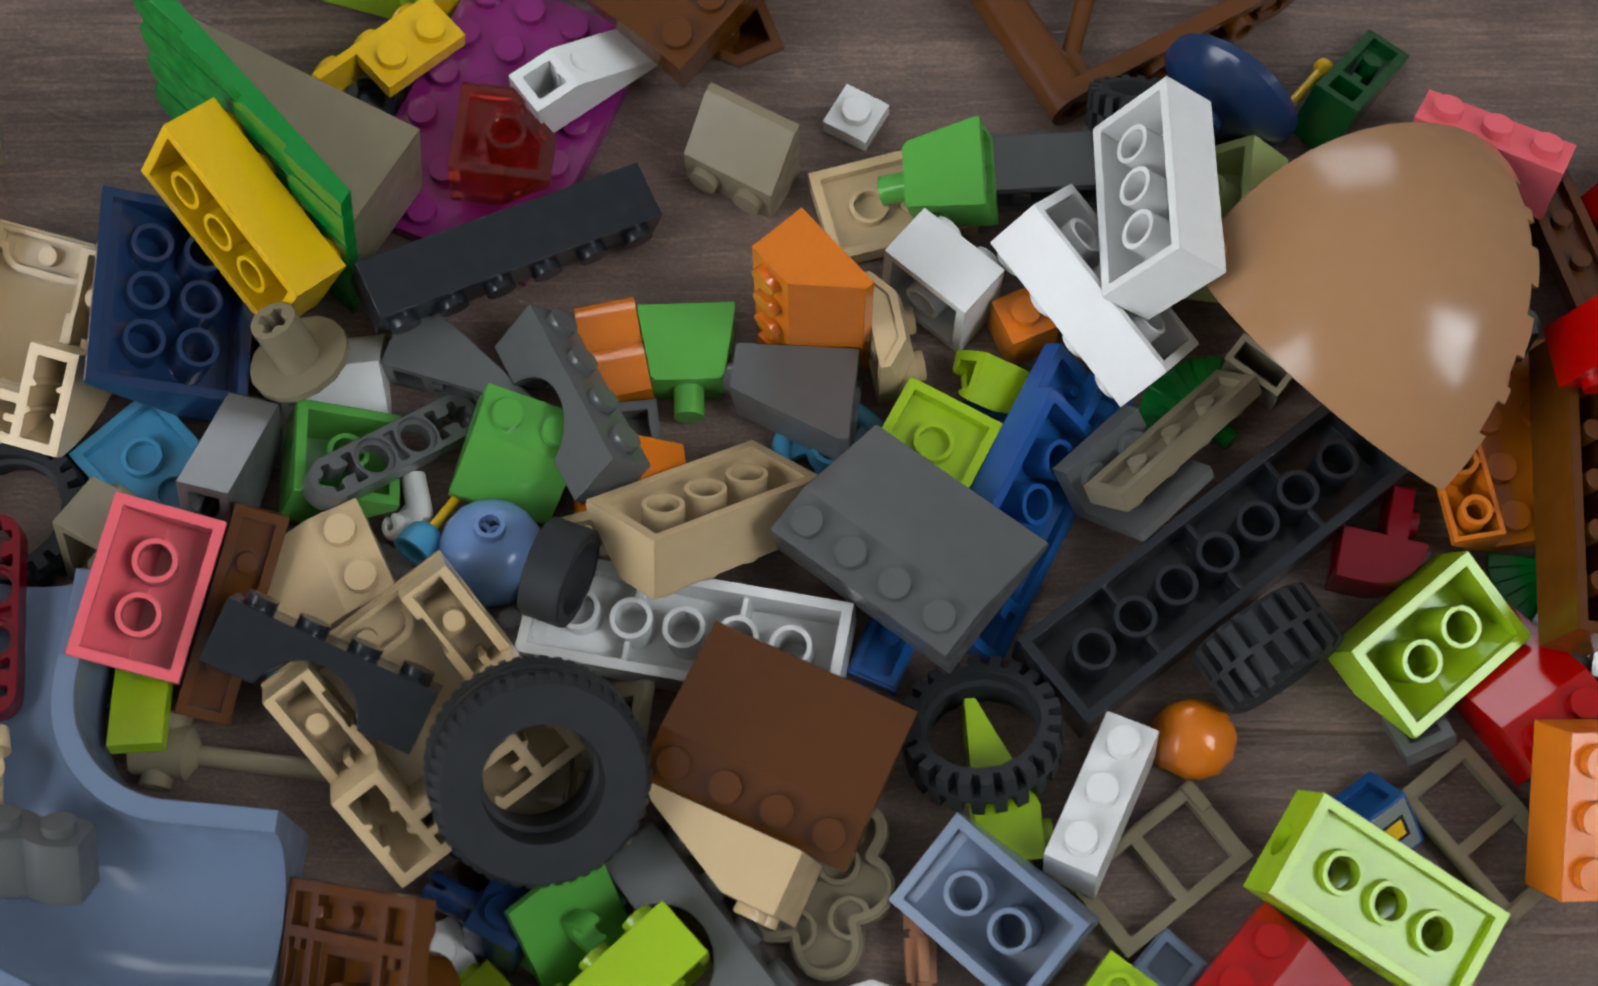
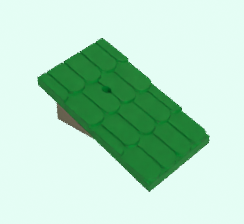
M133 0L139 14L143 18L140 24V32L151 51L147 56V61L154 77L158 81L154 90L163 110L169 117L175 119L215 97L225 111L231 112L236 117L243 129V134L258 153L264 154L270 160L280 182L305 209L306 215L320 233L330 239L338 248L341 259L346 267L328 291L354 315L362 304L351 281L355 262L376 254L423 188L420 129L193 18L177 0Z

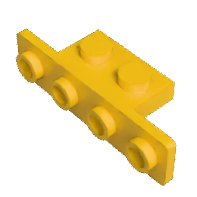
M418 0L413 4L406 3L394 12L391 19L376 30L368 29L360 34L350 48L338 56L332 55L322 60L311 76L342 91L356 79L367 74L389 98L465 45V34L448 17L454 13L461 0Z

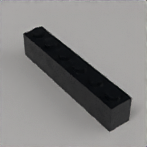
M636 162L357 261L354 264L351 281L376 335L390 330L394 335L402 334L420 325L422 318L438 312L441 317L451 316L467 308L469 301L487 295L488 299H497L512 292L516 288V284L531 278H534L535 282L546 281L558 275L563 270L562 267L577 261L581 265L592 264L605 257L609 249L623 244L627 249L640 246L653 237V232L662 217V213Z

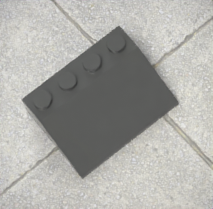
M877 424L810 481L770 529L781 552L847 600L854 603L858 608L949 674L1048 548V542Z

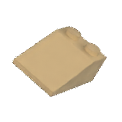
M356 498L306 519L285 534L267 594L280 602L278 611L296 619L299 618L300 613L309 614L332 626L330 631H332L396 582L372 527ZM289 662L272 667L263 675L268 674L278 668H281Z
M652 783L651 791L648 792L649 799L718 889L727 896L737 900L733 911L776 931L780 921L795 928L823 866L803 851Z

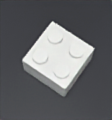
M924 208L884 250L882 280L896 290L903 305H912L915 321L956 352L957 349H963L987 323L991 301L1000 297L1005 269L1001 267L998 258L990 250L984 247L976 248L963 238L960 230L951 220L943 216L937 218Z

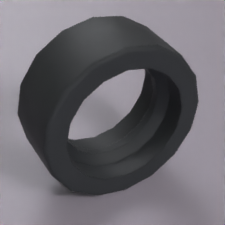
M553 517L545 523L535 538L522 570L517 603L522 615L563 628L575 618L588 594L596 571L600 550L598 531L558 517Z

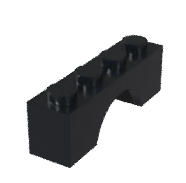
M248 589L246 595L238 592L227 598L199 660L251 684L272 667L286 662L307 661L322 665L336 673L350 689L357 709L358 732L408 755L411 753L443 685L432 681L435 676L433 671L408 660H404L402 666L381 657L384 651L382 648L362 638L352 637L350 643L329 634L332 628L330 624L309 614L300 613L299 618L296 619L278 611L280 602L259 591Z

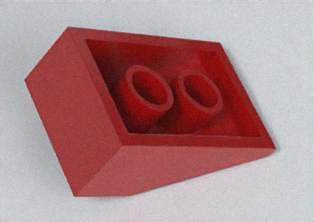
M1507 603L1532 637L1461 698L1454 707L1515 785L1518 786L1531 778L1535 720L1598 719V681L1584 665L1568 652L1539 647L1538 627Z
M1265 901L1249 914L1191 986H1352V984L1305 934Z

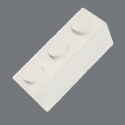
M1110 711L1106 712L1044 852L1043 872L1060 885L1095 899L1154 762L1159 736L1158 730Z

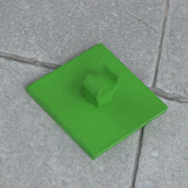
M602 863L603 867L596 871L594 869L590 872L591 875L584 878L581 875L572 883L567 881L561 886L550 884L548 888L536 886L535 889L529 891L504 911L540 986H554L559 982L564 986H568L583 972L578 965L594 948L602 943H605L610 948L626 933L622 925L629 917L604 863Z

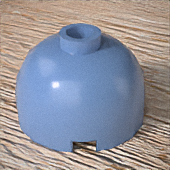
M497 498L479 499L460 508L446 522L440 538L439 550L483 606L508 605L518 600V588L522 570L535 538L540 532V528L530 513L513 502Z

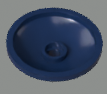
M1188 33L1179 36L1166 51L1165 66L1167 76L1211 101L1215 137L1229 142L1242 137L1256 135L1271 147H1277L1287 142L1295 132L1298 119L1291 97L1278 79L1250 54L1225 40L1201 33Z

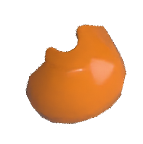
M1197 698L1181 699L1163 706L1150 721L1149 727L1159 731L1154 763L1160 769L1168 770L1184 780L1189 779L1193 781L1196 779L1199 781L1218 776L1234 758L1237 744L1235 725L1230 721L1227 713L1209 701Z

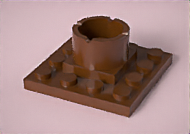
M291 877L277 986L461 985L457 971L450 959L439 952L430 950L436 931L434 917L436 900L316 879Z

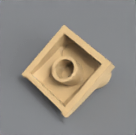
M866 271L865 273L874 281L869 369L877 406L879 407L895 404L910 376L919 381L927 380V373L922 350L913 351L910 335L916 334V322L912 305H903L896 290L871 271Z

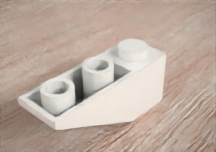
M613 29L550 48L508 76L515 106L542 140H544L658 65L617 29Z

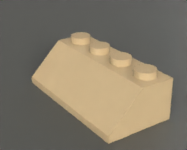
M750 440L586 500V510L619 577L655 600L671 596L675 591L700 581L713 579L717 574L742 564L752 563L761 556L779 550L770 529L800 491L817 474L760 443Z

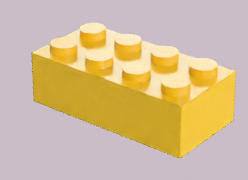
M213 97L162 126L141 172L254 316L263 307L275 302L290 304L299 316L317 306L346 265L342 261L340 252L335 244L320 233L306 215L305 209L277 178L270 160L264 154L258 153L245 137L236 117L231 112L225 111L216 98Z

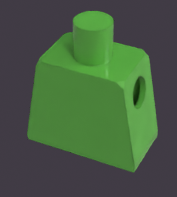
M980 116L965 119L906 141L902 146L903 172L878 177V192L882 204L887 206L905 202L906 208L913 218L926 208L937 218L939 216L948 218L957 227L993 226L999 224L993 138Z
M735 302L638 304V316L654 398L674 399V419L678 422L696 423L704 420V398L723 397L726 395L723 390V376L727 362H732L737 331Z

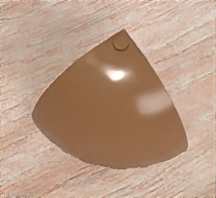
M1404 122L1385 124L1338 137L1304 153L1267 177L1242 198L1222 219L1226 273L1208 283L1206 287L1249 336L1317 400L1382 452L1423 480L1443 491L1467 464L1486 436L1480 433L1495 404L1498 402L1505 405L1511 392L1507 385L1515 359L1524 358L1534 322V318L1528 315L1531 289L1539 287L1540 273L1539 250L1532 246L1529 227L1530 224L1534 223L1532 210L1524 205L1518 186L1521 182L1509 162L1492 143L1469 131L1439 123Z

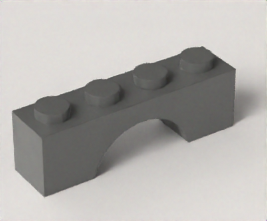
M529 304L495 345V349L514 384L550 392L556 390L564 411V432L554 462L574 501L586 503V500L636 482L651 465L640 446L639 436L630 428L619 408L618 398L608 388L597 368V360L587 350L579 336L576 322L569 314L560 309L551 310Z
M651 822L631 840V845L625 846L620 853L616 852L614 854V859L604 863L609 875L634 909H639L647 903L653 909L659 902L663 901L666 905H674L688 911L699 920L710 937L714 952V971L709 986L798 985V980L791 969L778 957L772 960L759 943L764 939V936L756 923L733 911L734 908L726 899L727 895L718 889L668 823Z

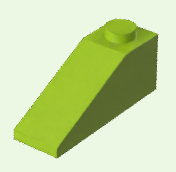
M964 699L960 712L965 766L977 769L1002 765L1012 760L1013 758L976 699ZM1029 790V803L1019 808L1013 799H1009L1008 811L996 814L993 804H986L985 815H973L971 804L969 803L971 821L1035 867H1041L1044 852L1053 834V828L1050 818H1042L1041 805L1034 793Z

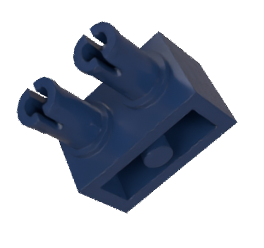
M453 851L449 853L451 857L461 860V857H457ZM436 870L430 878L433 885L427 883L420 898L436 900V910L463 923L462 929L466 950L515 974L525 955L504 911L531 891L532 888H526L525 885L512 887L510 883L504 885L499 883L497 879L489 882L486 889L477 892L444 875L443 872Z

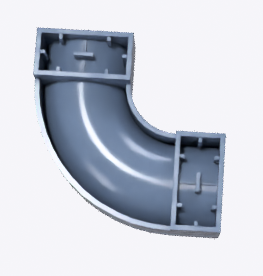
M76 568L72 584L54 587L27 586L24 700L22 707L15 716L7 721L0 722V724L9 727L12 749L11 754L4 758V804L17 805L21 809L35 812L40 816L54 812H69L95 823L100 881L83 904L61 906L45 904L33 900L29 896L0 897V986H277L291 877L302 878L309 834L280 810L166 800L132 791L117 771L110 752L106 747L105 712L106 708L111 707L115 668L65 655L91 569ZM0 583V603L9 597L12 585ZM0 630V654L5 652L10 645V633L6 630ZM0 687V697L7 696V692Z

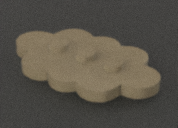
M877 807L854 860L846 872L811 857L823 867L795 928L780 921L776 931L755 922L764 936L763 941L770 944L790 943L792 954L800 969L806 975L822 982H838L852 975L860 966L865 954L863 926H868L882 920L893 908V904L888 899L896 891L897 881L892 869L880 858L889 840V825L885 816Z

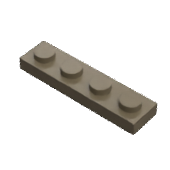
M1218 369L1084 485L1090 503L1125 512H1130L1133 508L1139 506L1146 496L1165 479L1174 475L1183 463L1200 448L1209 444L1211 439L1230 421L1239 417L1244 412V409L1262 394L1257 376Z

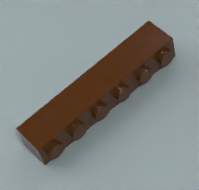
M1545 340L1529 351L1539 647L1587 656L1598 651V393L1585 394L1583 388H1558L1548 345Z

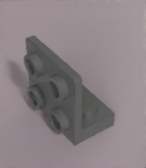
M1125 404L1052 468L1076 516L1140 541L1147 540L1161 529L1163 524L1188 501L1195 498L1199 491L1215 475L1211 466L1188 459L1179 467L1174 475L1165 479L1145 497L1139 506L1133 508L1130 512L1090 503L1084 485L1148 430L1138 408Z

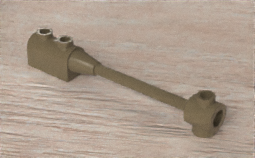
M171 710L167 751L127 753L129 773L140 775L138 786L155 791L171 792L174 780L188 781L199 766L329 783L309 758L203 745L197 728L192 727L194 718L175 714L174 710ZM569 760L508 807L506 811L518 814H539L553 810L568 801L574 768L571 761Z

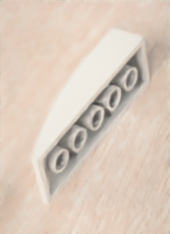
M598 559L590 589L575 618L563 628L522 615L515 648L523 656L534 655L539 657L540 655H546L549 658L562 657L564 661L572 660L577 665H584L589 668L590 672L594 670L601 676L625 682L647 679L656 682V689L678 693L715 621H719L846 678L857 618L855 604L851 602L718 579L700 581L675 591L671 596L654 600L622 580L612 561Z

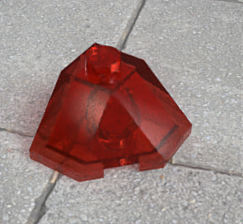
M462 82L447 167L452 200L502 206L551 186L557 136L545 123L541 124L526 108L525 100L513 87Z

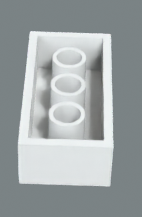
M1166 76L1093 128L1102 298L1146 320L1153 318L1226 273L1211 101Z
M1072 183L1035 203L990 242L998 252V260L1003 268L1010 274L1018 277L1029 291L1030 300L1034 307L1053 321L1062 333L1063 342L1068 350L1075 356L1083 359L1095 374V381L1099 389L1106 396L1114 398L1120 407L1168 372L1199 345V342L1171 307L1146 320L1102 298L1098 216Z

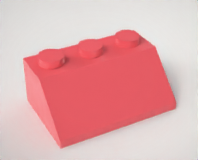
M1430 89L1413 119V122L1439 123L1458 127L1492 143L1509 162L1521 182L1518 189L1524 205L1530 208L1533 217L1539 220L1543 219L1577 146L1562 140L1553 133L1538 131L1512 121L1503 114L1488 112L1462 102L1453 95L1441 94Z
M115 491L65 655L180 685L225 537L227 522Z

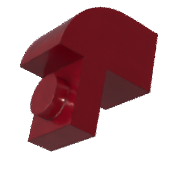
M1398 486L1393 487L1381 503L1377 532L1344 525L1332 541L1324 590L1358 598H1378L1392 593L1417 570L1426 557L1429 544L1413 541L1420 522V510L1413 509L1416 490Z

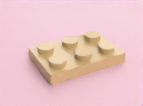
M902 150L808 173V185L821 228L855 263L884 257V250L914 219L907 210L905 202L884 206L878 192L877 182L879 176L903 172ZM979 226L958 227L961 232V236L964 237L978 233Z

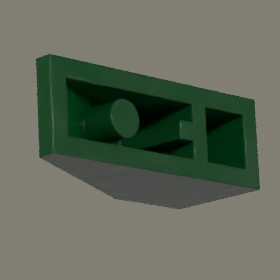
M1369 29L1315 84L1297 113L1298 123L1294 134L1299 136L1301 141L1311 149L1338 137L1350 134L1410 55Z

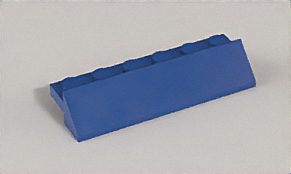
M1045 343L969 488L1048 542V548L966 652L971 656L980 655V660L987 664L989 663L990 655L1002 657L1003 660L1076 516L1052 468L1121 408L1114 398L1106 396L1099 389L1095 381V374L1089 373L1061 344ZM1128 401L1125 405L1131 406L1132 402Z

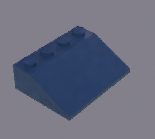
M103 185L83 383L179 417L212 421L228 392L248 397L252 339L250 326L253 313L161 196Z

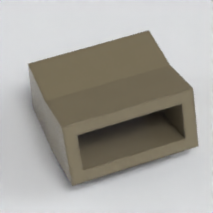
M1243 333L1224 358V364L1221 368L1224 371L1257 376L1262 394L1256 400L1270 410L1278 403L1294 381V378L1246 333ZM1239 359L1242 360V361H1243L1244 363H1246L1247 365H1249V366H1250L1251 368H1253L1255 371H1257L1258 373H1260L1262 376H1264L1265 378H1267L1269 381H1271L1272 383H1274L1277 387L1273 386V385L1270 384L1268 381H1266V380L1263 379L1261 376H1259L1257 373H1255V372L1252 371L1250 368H1248L1247 366H1245L1243 363H1241V362L1239 361Z

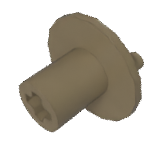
M275 302L263 307L252 319L251 333L260 346L254 353L250 374L252 384L266 399L294 406L296 401H302L320 393L335 381L347 363L350 351L347 334L332 319L321 316L300 318L294 308L285 302Z

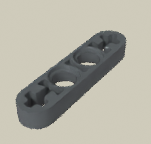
M460 395L444 396L317 459L312 463L302 482V492L305 499L313 507L327 511L353 498L358 500L463 446L475 405L469 399ZM446 416L450 420L458 418L462 422L461 426L455 422L443 427L440 434L437 430ZM409 431L420 435L426 444V449L423 451H413L407 448L401 440V433ZM371 452L378 455L385 464V470L377 473L365 469L359 461V454ZM344 470L347 472L348 476L341 481L337 490L332 486L323 488L319 484L321 478L330 482L341 477Z

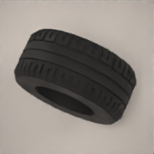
M528 655L525 658L512 657L511 661L506 662V660H502L496 666L490 665L485 667V671L481 673L479 671L472 675V679H467L461 683L459 690L455 689L451 694V698L443 703L442 711L437 712L435 723L431 725L429 730L430 737H427L426 751L423 758L425 763L423 765L425 787L432 815L437 823L440 834L443 835L444 841L452 848L454 854L457 857H461L463 863L467 866H472L473 870L478 874L483 873L486 878L491 880L497 879L499 883L504 885L510 883L512 887L525 885L526 888L535 889L536 886L548 888L550 884L561 886L564 882L569 881V883L576 881L577 877L581 875L583 878L591 875V871L594 869L597 871L603 867L602 863L605 861L610 862L614 859V854L616 852L620 853L625 847L624 843L631 840L633 831L637 830L640 825L639 819L643 818L646 812L645 805L649 803L650 796L648 792L651 791L652 781L650 780L652 777L651 755L637 719L624 699L607 680L601 678L594 670L590 672L588 667L581 664L577 665L576 662L569 659L564 661L562 657L549 658L546 655H540L539 657ZM536 725H557L577 732L587 744L591 760L583 784L568 801L553 810L539 814L513 813L491 802L484 789L483 770L490 755L502 741L519 730Z

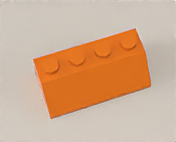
M801 207L752 246L753 270L751 274L754 278L753 298L756 310L754 315L757 327L756 341L758 344L860 349L862 371H865L869 367L874 281Z

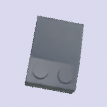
M960 812L954 815L888 899L986 986H1049L1101 921L1098 916L1059 883Z

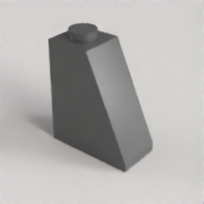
M736 343L733 363L727 362L723 376L724 393L731 394L737 415L783 435L810 450L813 448L819 454L829 459L836 460L855 443L863 382L860 349Z
M228 392L176 480L180 508L182 510L226 521L228 527L235 501L256 507L261 506L283 442L279 404Z

